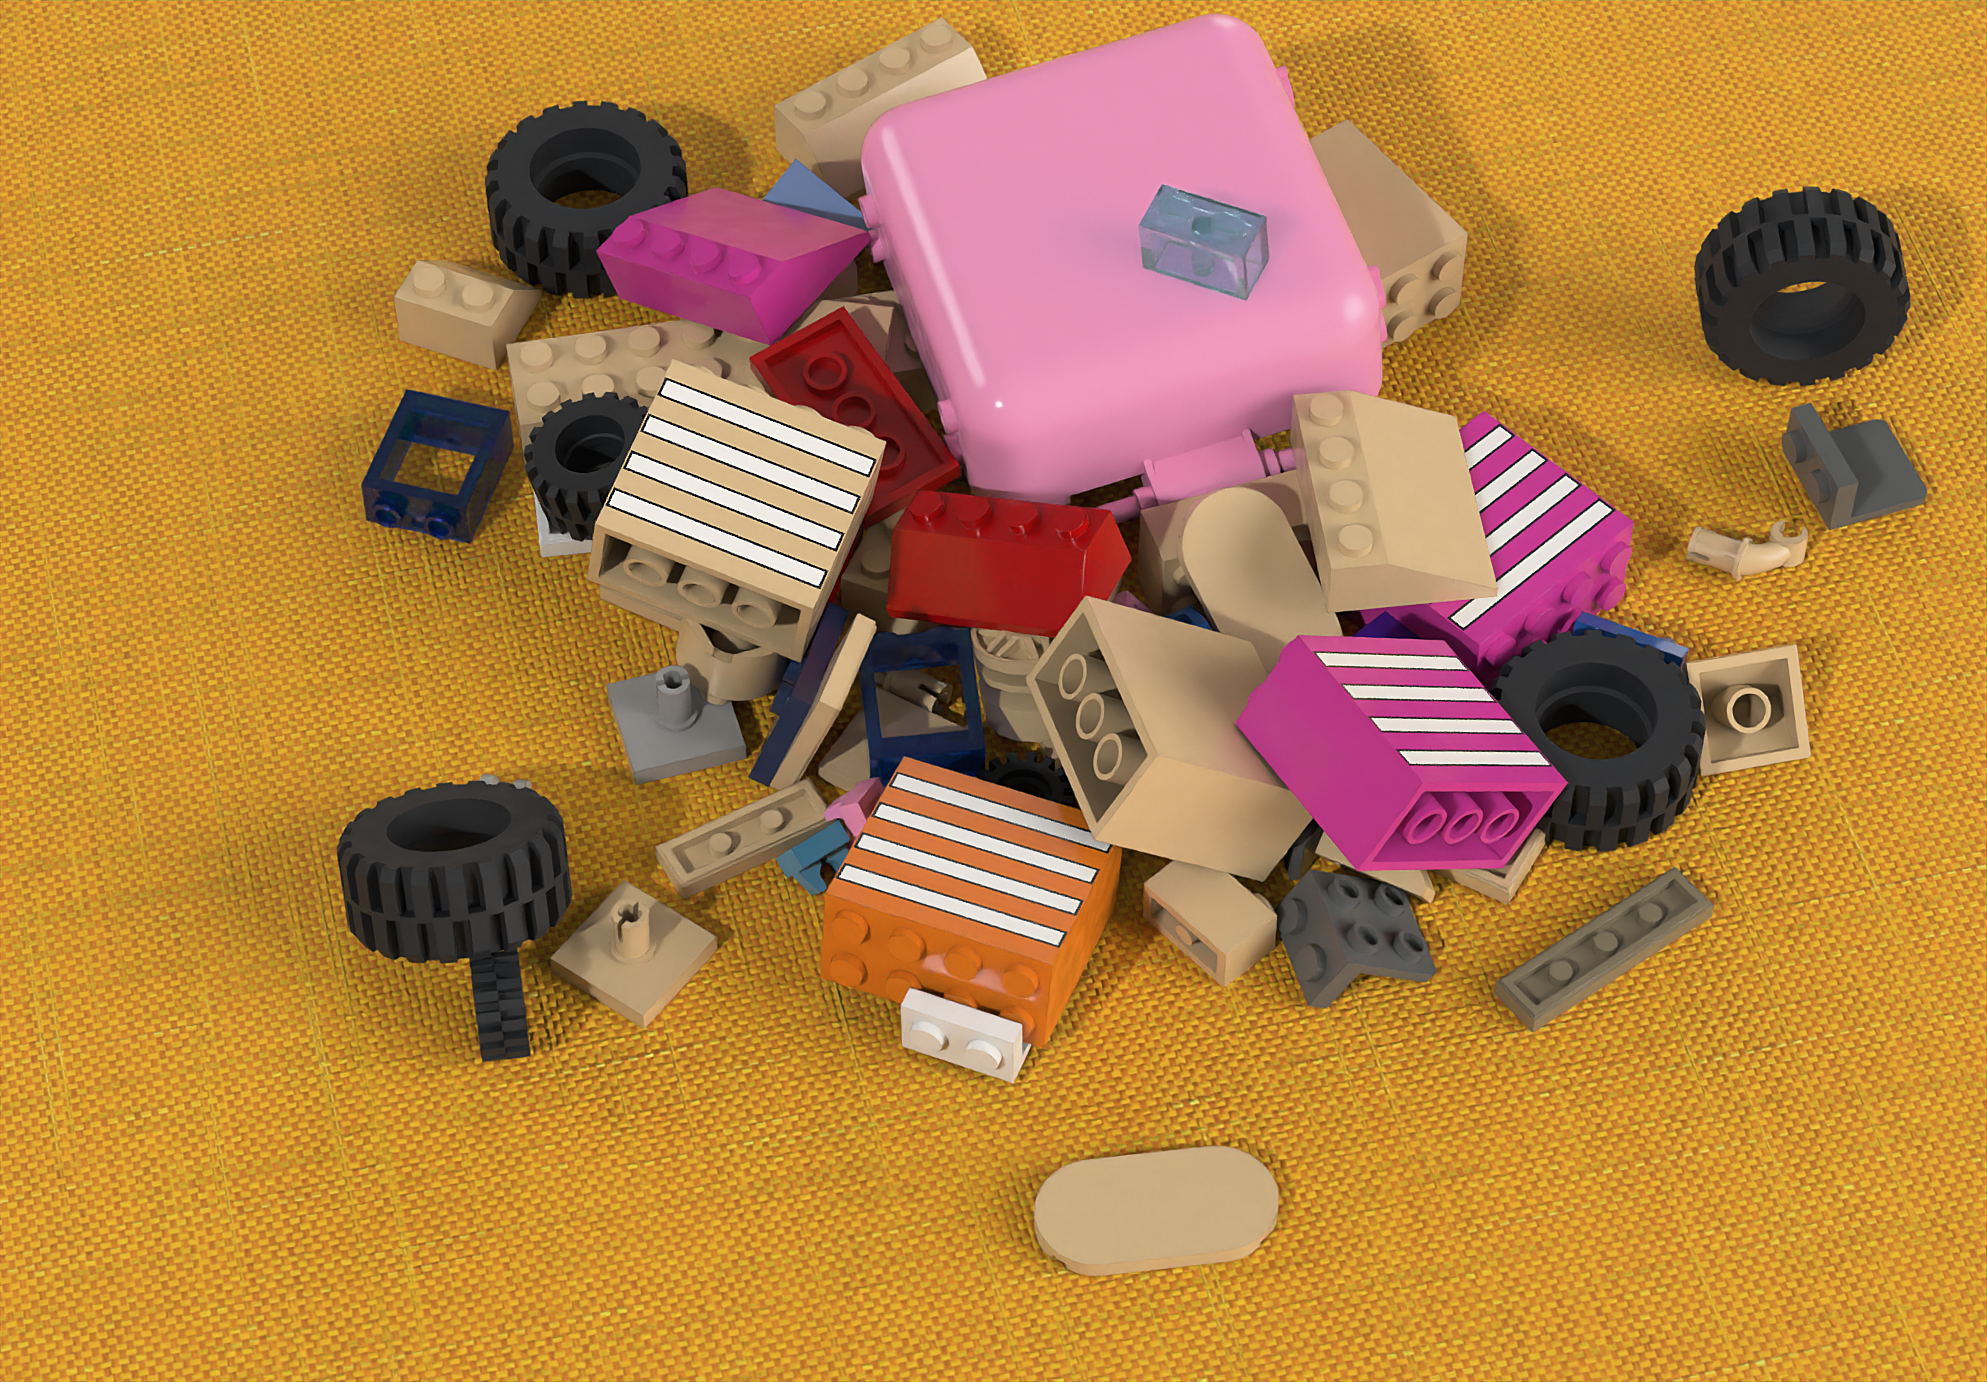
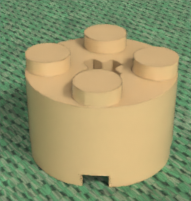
M682 617L676 645V660L678 666L686 669L690 683L700 690L701 696L706 701L715 705H725L730 701L753 700L765 696L780 687L790 658L779 655L776 651L756 646Z

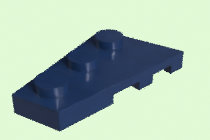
M829 601L818 621L801 663L790 659L782 677L783 682L769 709L770 712L776 714L748 778L767 787L770 786L772 779L812 707L850 611Z

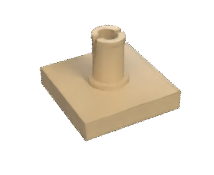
M623 880L551 956V970L556 975L645 1029L718 950L717 936Z

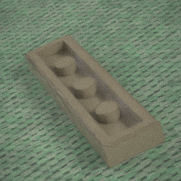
M1673 867L1497 980L1494 993L1533 1033L1712 917L1714 905L1676 867Z

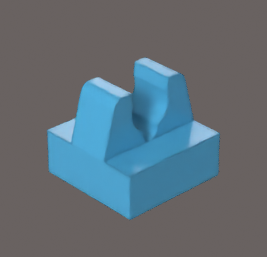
M838 820L775 859L787 878L793 876L811 895H817L827 889L825 881L820 876L821 866H830L836 874L849 853L846 843L850 841V838Z

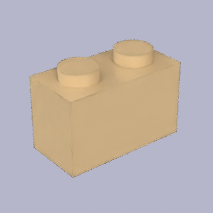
M1173 860L1144 882L1143 917L1222 987L1225 988L1275 949L1277 915L1272 905L1261 894H1252L1234 878L1233 874Z

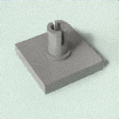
M669 665L661 668L657 673L606 684L610 707L635 785L747 759L746 745L731 701L725 705H715L706 701L701 696L700 690L690 683L688 673L683 667Z

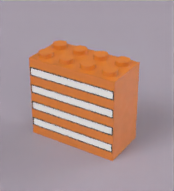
M904 756L825 892L820 978L877 995L902 1004L911 987L1022 1024V1042L1044 1048L1116 908L1123 847L1094 840L1082 810Z

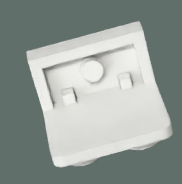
M911 987L901 1004L903 1047L1014 1083L1031 1047V1044L1022 1042V1024Z

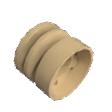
M972 628L971 639L975 652V663L980 677L979 686L987 725L999 735L1016 741L1044 742L1051 740L1025 679L1054 638L1005 630Z

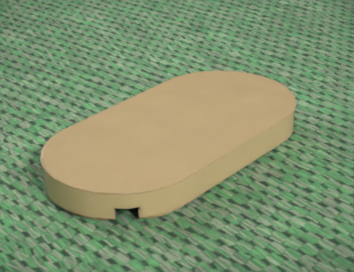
M1221 487L1207 492L1189 507L1183 519L1185 522L1181 528V535H1178V558L1195 595L1216 632L1251 641L1268 676L1279 662V655L1282 649L1290 641L1294 640L1297 635L1342 637L1340 623L1335 612L1327 613L1322 587L1283 511L1271 498L1254 489Z
M1205 1146L1077 1161L1058 1169L1043 1183L1037 1194L1034 1206V1230L1041 1248L1052 1259L1054 1255L1058 1260L1066 1263L1067 1269L1089 1276H1104L1228 1262L1250 1255L1261 1246V1241L1267 1237L1269 1232L1271 1234L1277 1222L1279 1195L1277 1185L1268 1169L1250 1154L1231 1147Z

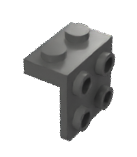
M1812 403L1791 408L1787 431L1782 435L1783 453L1829 530L1919 506L1925 502L1927 489L1885 421L1874 419L1828 432Z
M1310 869L1274 909L1277 915L1276 926L1308 1006L1327 1009L1359 973L1419 982H1428L1436 973V967L1428 951V945L1420 932L1410 908L1408 897L1402 889L1386 882Z

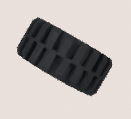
M587 100L573 101L572 107L560 109L557 104L545 108L542 111V115L537 118L531 114L517 124V132L510 130L497 144L498 149L491 154L487 164L485 189L494 248L499 251L500 259L507 268L513 272L517 271L518 277L533 287L538 283L542 284L543 290L547 293L561 296L562 292L572 293L575 299H589V294L603 293L604 298L618 295L596 250L629 216L688 197L686 162L682 158V150L677 141L670 135L668 136V130L657 121L651 119L647 122L646 115L631 107L624 111L619 109L616 103L601 101V105L598 106L588 105ZM586 190L608 191L623 196L610 204L588 209L569 208L553 203L568 194Z
M1815 186L1803 187L1801 192L1788 193L1786 188L1773 191L1772 197L1761 201L1758 197L1753 198L1743 204L1740 212L1735 213L1731 211L1717 224L1718 230L1712 229L1701 244L1700 252L1696 256L1694 279L1705 341L1710 350L1718 355V359L1733 371L1739 368L1740 374L1757 382L1762 377L1766 378L1771 385L1786 386L1787 382H1799L1800 386L1815 385V380L1829 377L1830 381L1845 377L1847 370L1854 367L1860 370L1869 365L1875 353L1882 355L1895 340L1894 336L1899 335L1907 321V312L1910 309V291L1898 233L1894 231L1893 223L1886 214L1877 210L1876 206L1859 196L1852 200V195L1843 190L1832 188L1831 192L1827 193L1821 192V189ZM1826 282L1809 290L1777 292L1796 284Z
M1585 630L1584 636H1572L1570 631L1558 633L1551 636L1550 643L1544 644L1540 639L1523 648L1521 657L1518 655L1511 657L1500 668L1499 676L1492 680L1488 692L1568 782L1533 828V831L1537 828L1546 834V843L1549 844L1551 839L1565 843V849L1581 851L1582 846H1596L1597 852L1614 851L1617 844L1623 842L1628 847L1648 841L1649 831L1654 835L1662 833L1673 824L1674 817L1683 813L1689 804L1692 789L1696 785L1706 731L1705 715L1700 710L1702 701L1696 688L1691 683L1686 685L1688 676L1673 661L1667 665L1663 661L1664 654L1651 645L1647 644L1645 648L1634 644L1635 639L1633 637L1618 633L1617 638L1602 636V630ZM1568 723H1597L1621 732L1638 749L1617 758L1589 759L1563 750L1554 744L1545 733L1557 726Z
M468 781L467 784L453 785V782L436 784V787L422 790L419 787L407 790L404 795L396 798L387 797L378 801L375 808H365L358 813L354 821L349 822L344 829L337 846L348 927L366 948L372 952L378 950L383 957L394 960L404 957L411 963L425 964L427 960H440L441 964L458 963V959L474 957V960L491 957V953L501 950L505 952L520 948L524 941H535L545 935L549 927H555L562 919L572 898L564 824L559 810L545 796H540L535 790L527 787L517 789L512 783L498 782L494 785L486 784L485 781Z

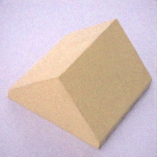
M1796 644L1683 662L1682 671L1688 676L1686 685L1691 683L1696 688L1702 701L1700 710L1704 713L1706 722L1698 775L1706 776L1811 757Z

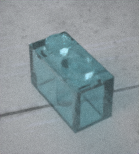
M1165 184L1160 186L1138 225L1143 268L1245 301L1248 299L1269 261L1266 216Z

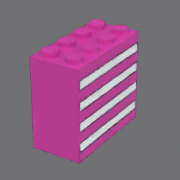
M1483 411L1459 429L1498 587L1497 597L1343 611L1339 613L1362 629L1386 611L1422 640H1444L1481 684L1489 690L1492 680L1499 676L1500 668L1511 657L1515 655L1521 657L1523 648L1540 639L1544 644L1550 643L1551 636L1554 634L1570 631L1572 635L1575 621L1582 611L1596 615L1602 609L1605 611L1612 609L1621 600L1626 590L1624 580L1627 562L1632 554L1630 543L1634 522L1487 412Z
M1297 635L1294 640L1290 641L1282 649L1279 655V662L1264 683L1260 684L1250 694L1248 705L1235 722L1237 727L1357 871L1503 868L1568 784L1444 640Z

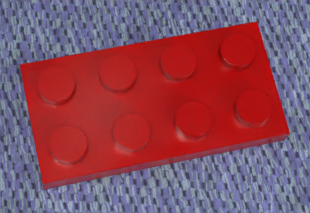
M844 306L749 357L752 372L770 397L793 406L803 405L810 407L824 418L847 427L857 426L864 428L872 433L874 437L886 441L873 498L862 521L865 529L907 507L918 489L935 491L961 477L958 461Z

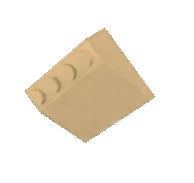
M1351 390L1293 395L1290 443L1327 613L1497 597L1498 587L1455 416Z

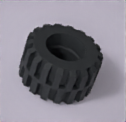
M594 392L582 394V400L572 402L569 399L560 403L562 409L556 413L549 411L542 417L544 425L533 428L529 435L532 444L526 445L524 450V457L527 462L524 465L526 474L547 520L551 521L554 528L562 535L569 531L572 539L581 542L588 536L593 541L595 523L648 412L646 406L639 407L636 399L626 396L620 400L618 394L614 392H605L602 397H596ZM612 462L610 465L601 470L586 473L591 468L599 464Z

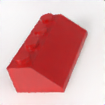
M918 489L893 528L886 610L889 616L893 618L997 631L1005 630L1055 638L1086 595L1105 601L1108 600L1132 558L1111 510Z

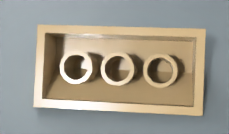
M940 18L774 105L776 150L790 164L797 159L848 202H851L866 194L861 165L862 144L868 129L880 115L895 106L987 79L986 74L973 47L943 18Z

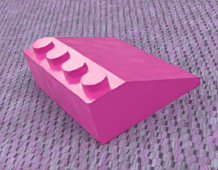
M714 187L629 216L624 223L614 230L613 234L596 252L620 299L771 346L872 240V237L867 230Z

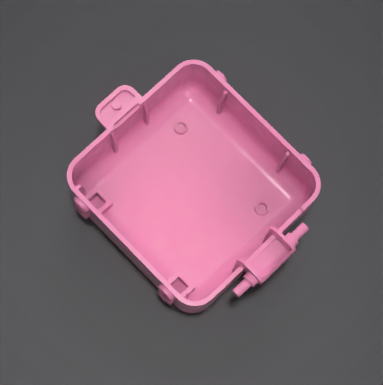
M1225 14L1198 16L895 106L880 115L868 129L861 150V165L866 196L859 197V204L865 224L868 229H873L869 230L872 240L867 246L873 262L883 261L937 401L940 418L947 434L943 435L944 444L962 466L970 489L975 496L1064 505L1071 503V495L1140 475L1144 487L1134 489L1133 496L1097 507V509L1111 510L1116 524L1140 517V511L1201 495L1217 488L1231 487L1296 469L1292 447L1278 452H1274L1272 448L1258 452L1253 441L1291 429L1293 395L1351 390L1375 397L1378 395L1383 379L1381 343L1387 342L1386 325L1380 310L1386 307V297L1379 268L1377 265L1366 267L1294 110V97L1286 66L1275 68L1261 37L1244 21Z

